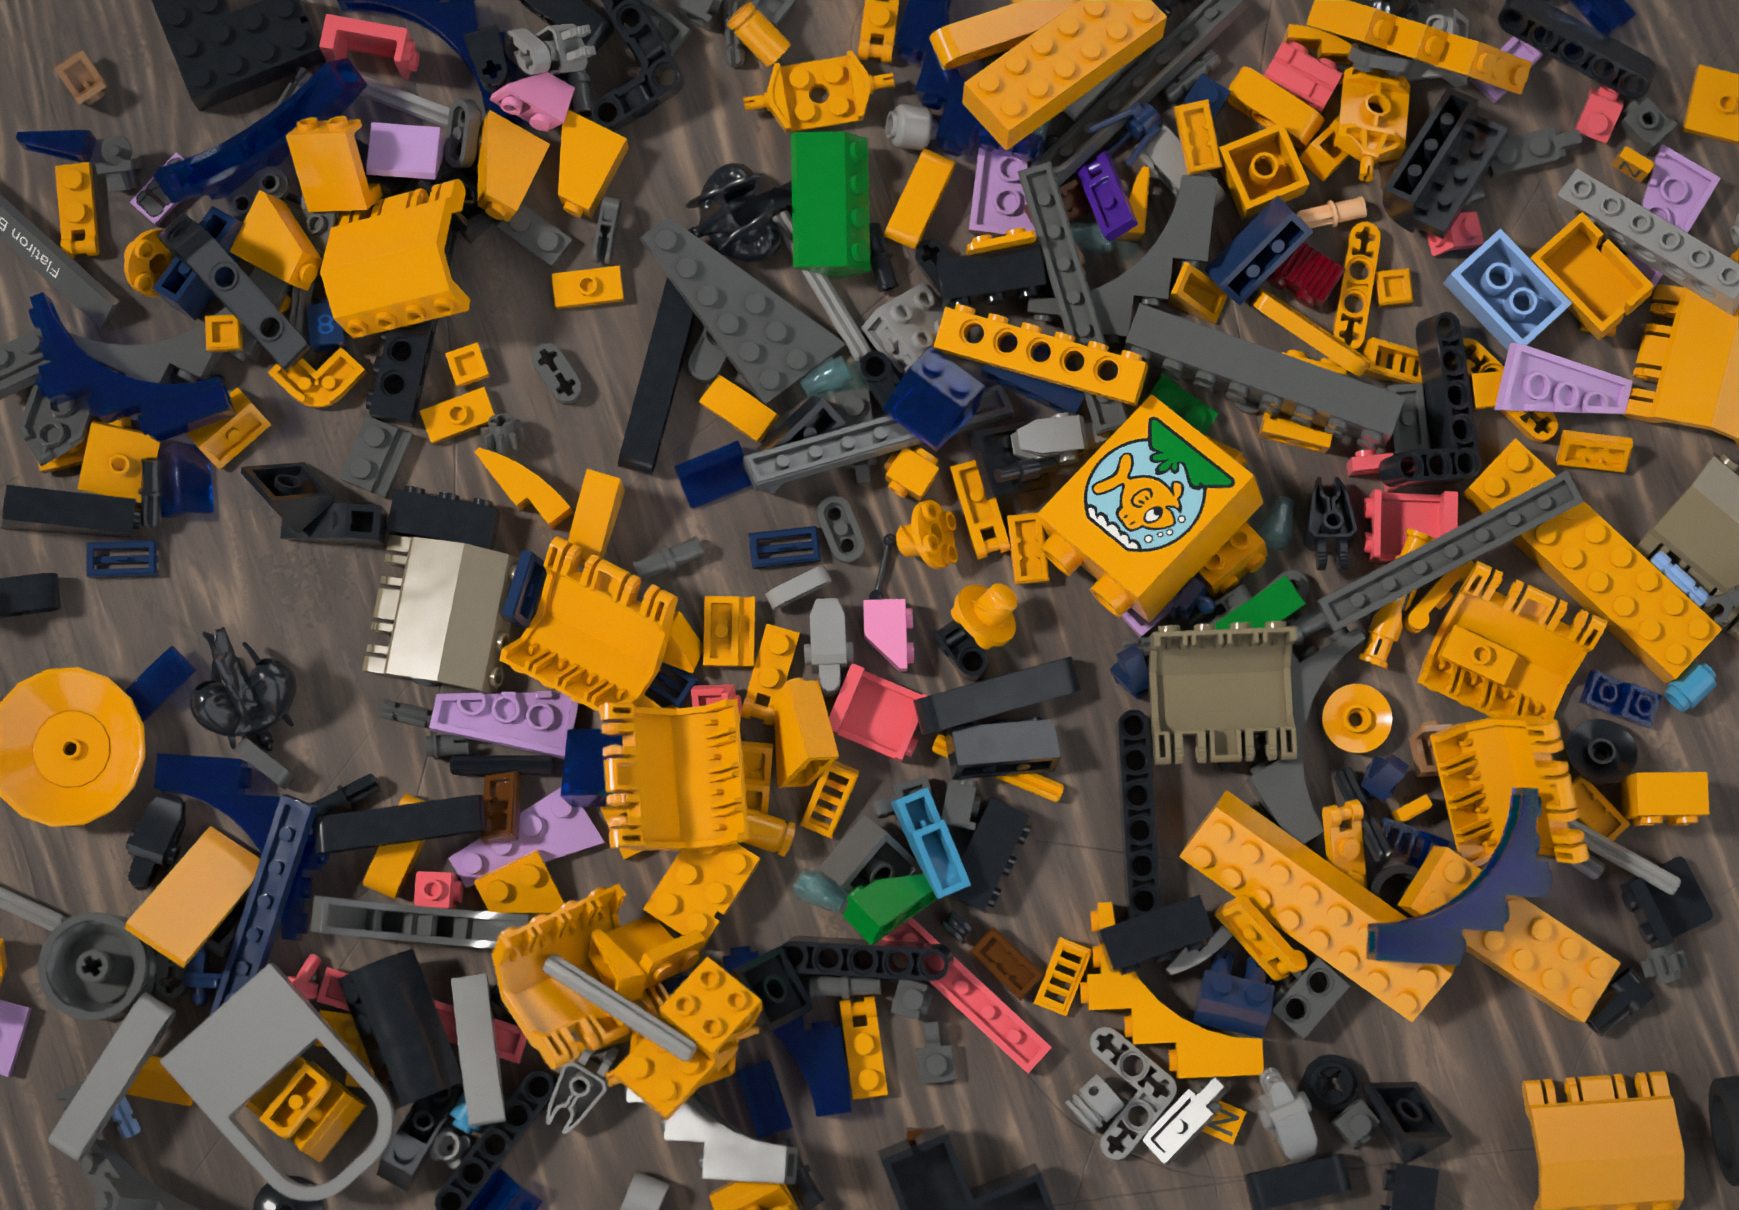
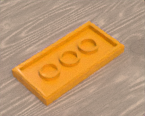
M210 826L130 917L124 929L184 968L251 889L260 858Z

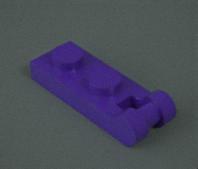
M1106 150L1097 155V160L1089 165L1085 163L1077 169L1104 238L1111 242L1138 225L1116 171V164Z

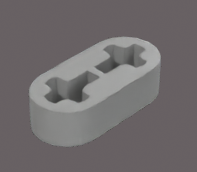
M525 28L506 31L504 35V48L507 57L528 75L548 72L551 58L544 42Z
M823 565L771 589L765 596L772 610H777L825 587L832 580Z

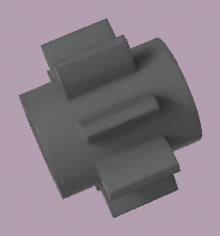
M500 413L493 415L488 419L489 427L481 428L482 443L486 444V450H492V452L503 456L514 454L518 450V443L525 442L524 427L520 426L519 419L514 420V417L510 414Z
M1672 943L1661 948L1646 950L1648 960L1641 961L1645 978L1654 976L1657 985L1683 978L1680 969L1688 967L1684 950L1675 952Z

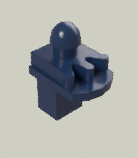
M1193 577L1178 592L1180 596L1172 605L1170 616L1175 620L1183 617L1189 621L1197 609L1204 614L1214 612L1216 608L1215 602L1210 597H1207L1206 585Z
M1132 645L1116 654L1118 662L1113 665L1110 672L1114 676L1116 684H1120L1134 698L1142 700L1148 694L1149 667L1146 665L1143 652L1135 645Z
M1392 753L1386 760L1375 756L1366 767L1367 771L1361 784L1367 799L1373 800L1377 797L1384 802L1388 797L1390 798L1395 791L1397 783L1406 775L1409 765Z
M204 946L188 962L186 972H184V986L194 987L191 999L193 1004L198 1007L204 1006L209 998V995H207L208 988H218L223 975L208 973L209 949Z

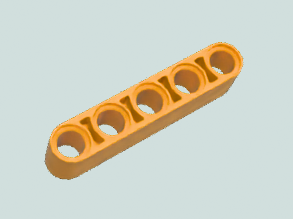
M1079 0L1019 1L946 25L933 32L929 40L943 69H952L1012 49Z

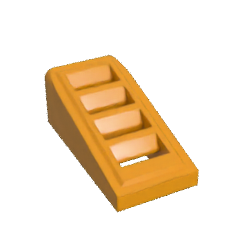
M1142 166L1128 198L1138 225L1117 237V240L1136 242L1143 240L1150 180L1149 167Z
M1374 337L1363 342L1360 353L1371 361L1363 376L1400 384L1422 383L1420 365L1418 376H1412L1415 360L1419 361L1418 350ZM1388 354L1392 355L1390 369L1386 368ZM1402 357L1406 358L1404 373L1400 372Z
M834 761L820 775L800 826L832 839L860 771ZM829 772L849 779L847 785L829 778ZM826 785L843 792L842 797L840 798L823 791V786ZM818 798L838 806L836 811L817 804ZM813 811L831 818V824L829 825L811 817Z
M600 928L593 930L588 957L604 985L629 1001L639 1000L643 995L646 974Z
M1059 937L1033 1004L1067 1016L1093 950ZM1062 950L1081 957L1079 964L1060 957ZM1060 964L1075 970L1074 977L1055 970L1056 965ZM1054 977L1069 983V990L1050 984L1051 978ZM1046 990L1065 997L1064 1003L1062 1004L1044 997Z

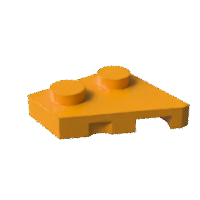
M538 848L474 879V884L489 912L553 913L565 904Z

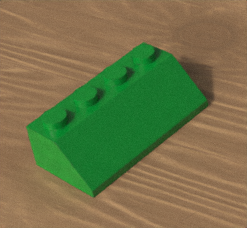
M848 132L791 133L793 268L838 279L871 272L868 138Z

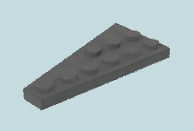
M667 217L640 237L643 245L759 401L764 405L846 345L845 342L670 217Z

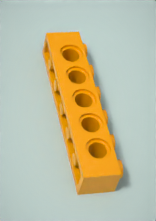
M956 304L955 309L945 307L933 346L937 351L1137 407L1149 367L1146 362L1141 361L1142 355L1122 350L1121 355L1108 352L1109 346L1094 341H1089L1088 346L1074 343L1076 337L1062 332H1055L1054 337L1041 333V327L1022 322L1021 328L1008 324V318L997 314L989 313L988 318L975 315V309ZM977 326L984 329L983 339L975 344L969 343L967 340L969 330ZM1006 336H1015L1018 342L1015 350L1010 353L1002 352L1000 349L1002 339ZM1040 345H1047L1051 349L1050 357L1044 362H1037L1033 358L1034 350ZM1080 354L1084 356V365L1080 370L1069 371L1067 369L1066 362L1071 355ZM1112 363L1117 365L1118 374L1113 380L1105 381L1100 378V370L1105 364Z

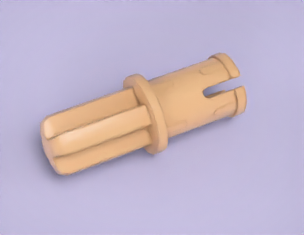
M1361 196L1335 203L1329 200L1326 205L1299 210L1297 214L1312 229L1326 225L1337 227L1340 222L1366 218L1367 209L1364 198Z

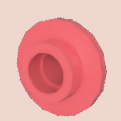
M315 954L308 956L297 977L288 976V979L308 1001L309 999H316L318 996L319 984L310 981L321 963V958Z

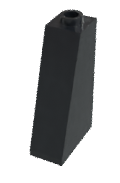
M6 485L1 529L130 538L133 529H139L141 509L135 508L136 499Z

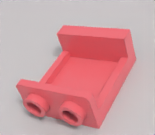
M326 14L319 47L330 67L339 66L344 68L347 51H354L394 59L403 80L410 81L412 71L417 72L420 52L416 51L415 41L412 40L407 28Z
M1374 489L1369 494V498L1364 499L1363 517L1369 519V532H1364L1362 544L1363 553H1368V562L1389 563L1395 560L1396 556H1400L1407 539L1405 534L1406 528L1437 538L1458 527V492L1444 491L1441 495L1387 493L1382 492L1381 489Z
M852 663L829 715L833 734L902 763L905 755L910 758L912 757L919 738L913 736L919 723L913 700L928 695L924 693L921 695L866 672L865 668Z

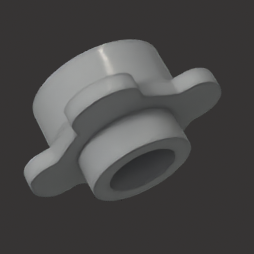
M450 1127L443 1128L433 1142L430 1155L432 1159L436 1161L442 1160L447 1163L449 1168L456 1169L461 1163V1157L464 1152L471 1147V1141L467 1136H458ZM449 1145H453L452 1151H448Z

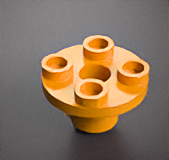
M154 228L141 233L128 244L124 253V272L129 285L138 293L148 297H159L152 288L175 258L157 237L164 230L162 228Z
M933 500L919 502L913 509L911 524L900 525L897 530L896 543L899 551L907 558L921 556L923 561L933 569H941L956 563L958 553L953 533L956 529L955 517L951 511L945 512Z
M995 583L989 589L981 585H968L956 595L951 615L957 623L961 624L975 638L978 646L989 650L993 646L1005 645L1015 635L1016 621L1012 612L1016 609L1018 601L1013 590L1001 583Z

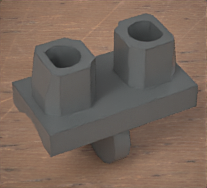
M121 135L108 137L101 146L102 156L107 162L96 164L97 174L106 173L108 192L137 188L135 169L143 168L141 157L130 159L132 156V146L127 138Z

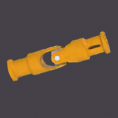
M1406 528V542L1400 556H1396L1395 559L1435 538ZM1417 589L1411 591L1410 596L1406 594L1381 607L1373 616L1368 629L1370 636L1364 652L1359 653L1358 659L1384 669L1388 668L1389 664L1386 660L1393 642L1398 641L1403 628L1402 609L1406 611L1411 606ZM1380 640H1382V643H1381V645H1380L1379 651H1378L1377 655H1375V651H1376V648H1377V646H1378V643H1379Z

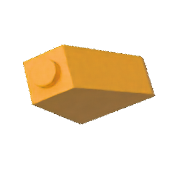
M491 110L481 121L479 127L478 206L485 209V212L490 217L509 222L518 211L550 144Z
M570 110L567 111L564 123H562L558 196L561 204L564 205L563 209L569 214L581 218L582 214L592 218L629 146L627 138Z
M259 190L229 252L291 285L308 291L317 276L323 260L285 201Z
M591 469L586 470L568 538L572 545L575 544L582 548V555L578 566L582 570L589 556L595 554L601 560L604 559L625 494V488L620 478Z
M793 678L786 681L784 686L773 697L778 788L810 786L839 757L819 680L805 681L804 678Z

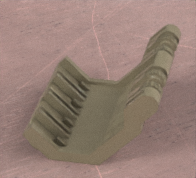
M1713 452L1704 462V468L1692 484L1634 546L1636 550L1647 558L1662 543L1652 557L1660 551L1667 554L1671 550L1680 558L1676 564L1682 570L1689 565L1685 572L1696 582V587L1701 586L1708 594L1715 587L1717 588L1710 596L1723 594L1728 589L1739 584V473L1736 471L1739 465L1725 453L1719 457ZM1717 603L1709 607L1704 604L1700 609L1707 614L1716 607ZM1739 605L1732 607L1731 614L1726 621L1717 623L1722 629L1728 626L1739 614ZM1739 616L1726 631L1738 642Z
M389 535L386 550L407 556L386 554L384 562L395 567L403 566L405 569L403 578L388 575L381 576V585L399 588L400 590L378 589L373 618L394 622V624L371 623L370 630L378 634H391L389 647L375 643L367 644V653L387 656V658L365 656L362 671L375 675L439 682L471 689L483 694L498 693V689L504 680V662L499 659L502 648L511 643L509 633L512 623L508 620V617L502 615V611L519 559L510 554L465 543Z
M1286 621L1265 622V628H1251V623L1249 622L1229 624L1230 629L1218 630L1215 629V624L1194 625L1193 631H1180L1179 625L1159 626V632H1153L1150 636L1149 692L1154 764H1171L1170 736H1172L1174 764H1183V759L1185 758L1183 736L1195 735V758L1197 763H1206V735L1208 736L1210 763L1241 762V733H1243L1245 761H1253L1255 756L1253 733L1263 732L1266 735L1265 752L1268 760L1277 759L1276 732H1278L1280 760L1297 759L1296 726L1293 717L1290 671L1292 645L1297 641L1296 626L1287 627Z

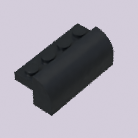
M1447 87L1383 189V207L1389 217L1405 230L1413 233L1417 227L1444 239L1508 137L1509 128L1478 116V99Z
M413 948L362 966L338 979L374 1075L390 1095L394 1110L463 1082L461 1071Z

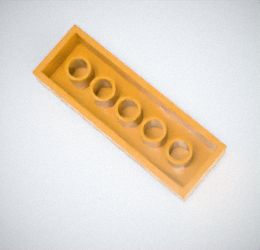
M1079 0L964 82L962 104L1007 151L1161 40L1167 16L1151 0Z
M1434 846L1398 903L1399 907L1569 1020L1585 1023L1620 965L1619 961L1448 847Z

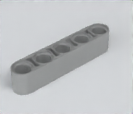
M144 992L138 998L48 1139L49 1144L78 1162L87 1155L176 1015L174 1009L147 992Z

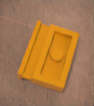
M705 596L703 666L754 667L755 597Z

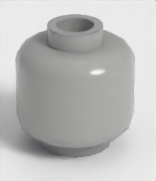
M900 104L894 111L888 113L886 137L891 139L892 144L896 148L923 150L928 146L930 140L936 139L938 121L933 119L928 107Z

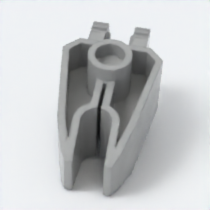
M574 24L551 25L535 34L537 38L545 43L549 50L551 64L548 72L550 74L585 70L588 62L587 58L596 55L595 46H585L582 41V37L591 34L589 25L578 27ZM521 70V74L524 75V76H529V77L534 76V75H528V74L525 73L523 70Z
M1064 412L1055 414L1051 418L1036 419L1010 435L1015 456L1024 460L1035 458L1038 461L1056 458L1060 465H1067L1078 462L1079 456L1090 449H1096L1101 443H1105L1109 439L1110 431L1096 435L1093 423L1084 424L1083 416Z
M816 599L810 613L811 644H804L805 665L812 664V674H819L823 697L831 699L838 696L840 692V673L847 672V663H854L853 642H846L845 614L838 599Z
M612 1047L611 1050H608L601 1066L590 1060L591 1055L596 1050L591 1052L586 1050V1048L582 1054H579L580 1057L564 1064L548 1105L546 1123L548 1125L554 1120L560 1108H567L569 1104L568 1110L571 1116L562 1133H568L582 1121L608 1090L609 1085L605 1072H609V1068L619 1053L618 1049Z
M1274 1067L1266 1068V1070L1260 1073L1261 1077H1259L1265 1094L1258 1097L1262 1109L1257 1112L1265 1130H1271L1274 1139L1281 1146L1284 1154L1297 1164L1314 1156L1318 1140L1308 1114L1312 1107L1304 1091L1297 1093L1291 1083L1283 1080L1282 1075Z

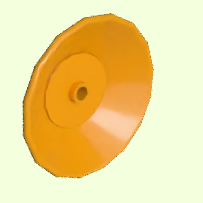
M80 667L46 669L19 682L0 702V797L22 817L50 827L85 825L114 811L134 789L146 758L145 726L132 698L109 677ZM70 743H75L77 746V750L73 755H68L66 752V748Z

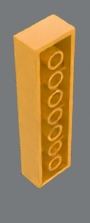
M1515 438L1461 495L1483 514L1556 475ZM1585 502L1511 539L1521 551L1589 614L1606 620V629L1665 684L1677 679L1722 630L1717 623Z
M1227 790L1191 836L1179 856L1236 898L1244 894L1268 921L1410 1022L1416 1019L1453 974L1459 954Z

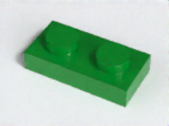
M1163 375L1146 397L1147 399L1152 394L1203 435L1206 434L1219 413Z

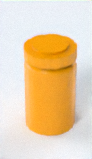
M750 1L741 6L731 16L727 26L731 30L734 29L735 35L766 67H769L786 52L791 43L760 10H755L756 6Z
M747 808L749 840L743 841V843L773 853L777 851L778 855L785 857L792 844L796 824L790 821L786 823L783 819Z

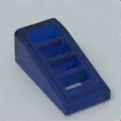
M90 130L17 132L16 140L25 150L79 163H90L96 143V138Z
M1386 817L1382 818L1380 823L1388 841L1392 830L1398 832L1391 859L1419 869L1426 860L1431 844L1448 847L1450 842ZM1405 834L1411 836L1406 854L1400 852ZM1420 839L1424 843L1417 859L1412 856L1417 841Z

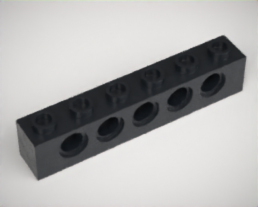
M450 222L444 248L449 270L458 234L454 222ZM439 318L417 323L411 328L399 327L381 332V343H385L382 356H377L374 363L373 375L377 376L375 389H369L366 399V409L370 410L369 414L372 418L381 422L411 428L415 427ZM401 347L412 349L410 357L405 361L395 359V353ZM394 380L404 381V388L398 394H390L387 391L388 385Z

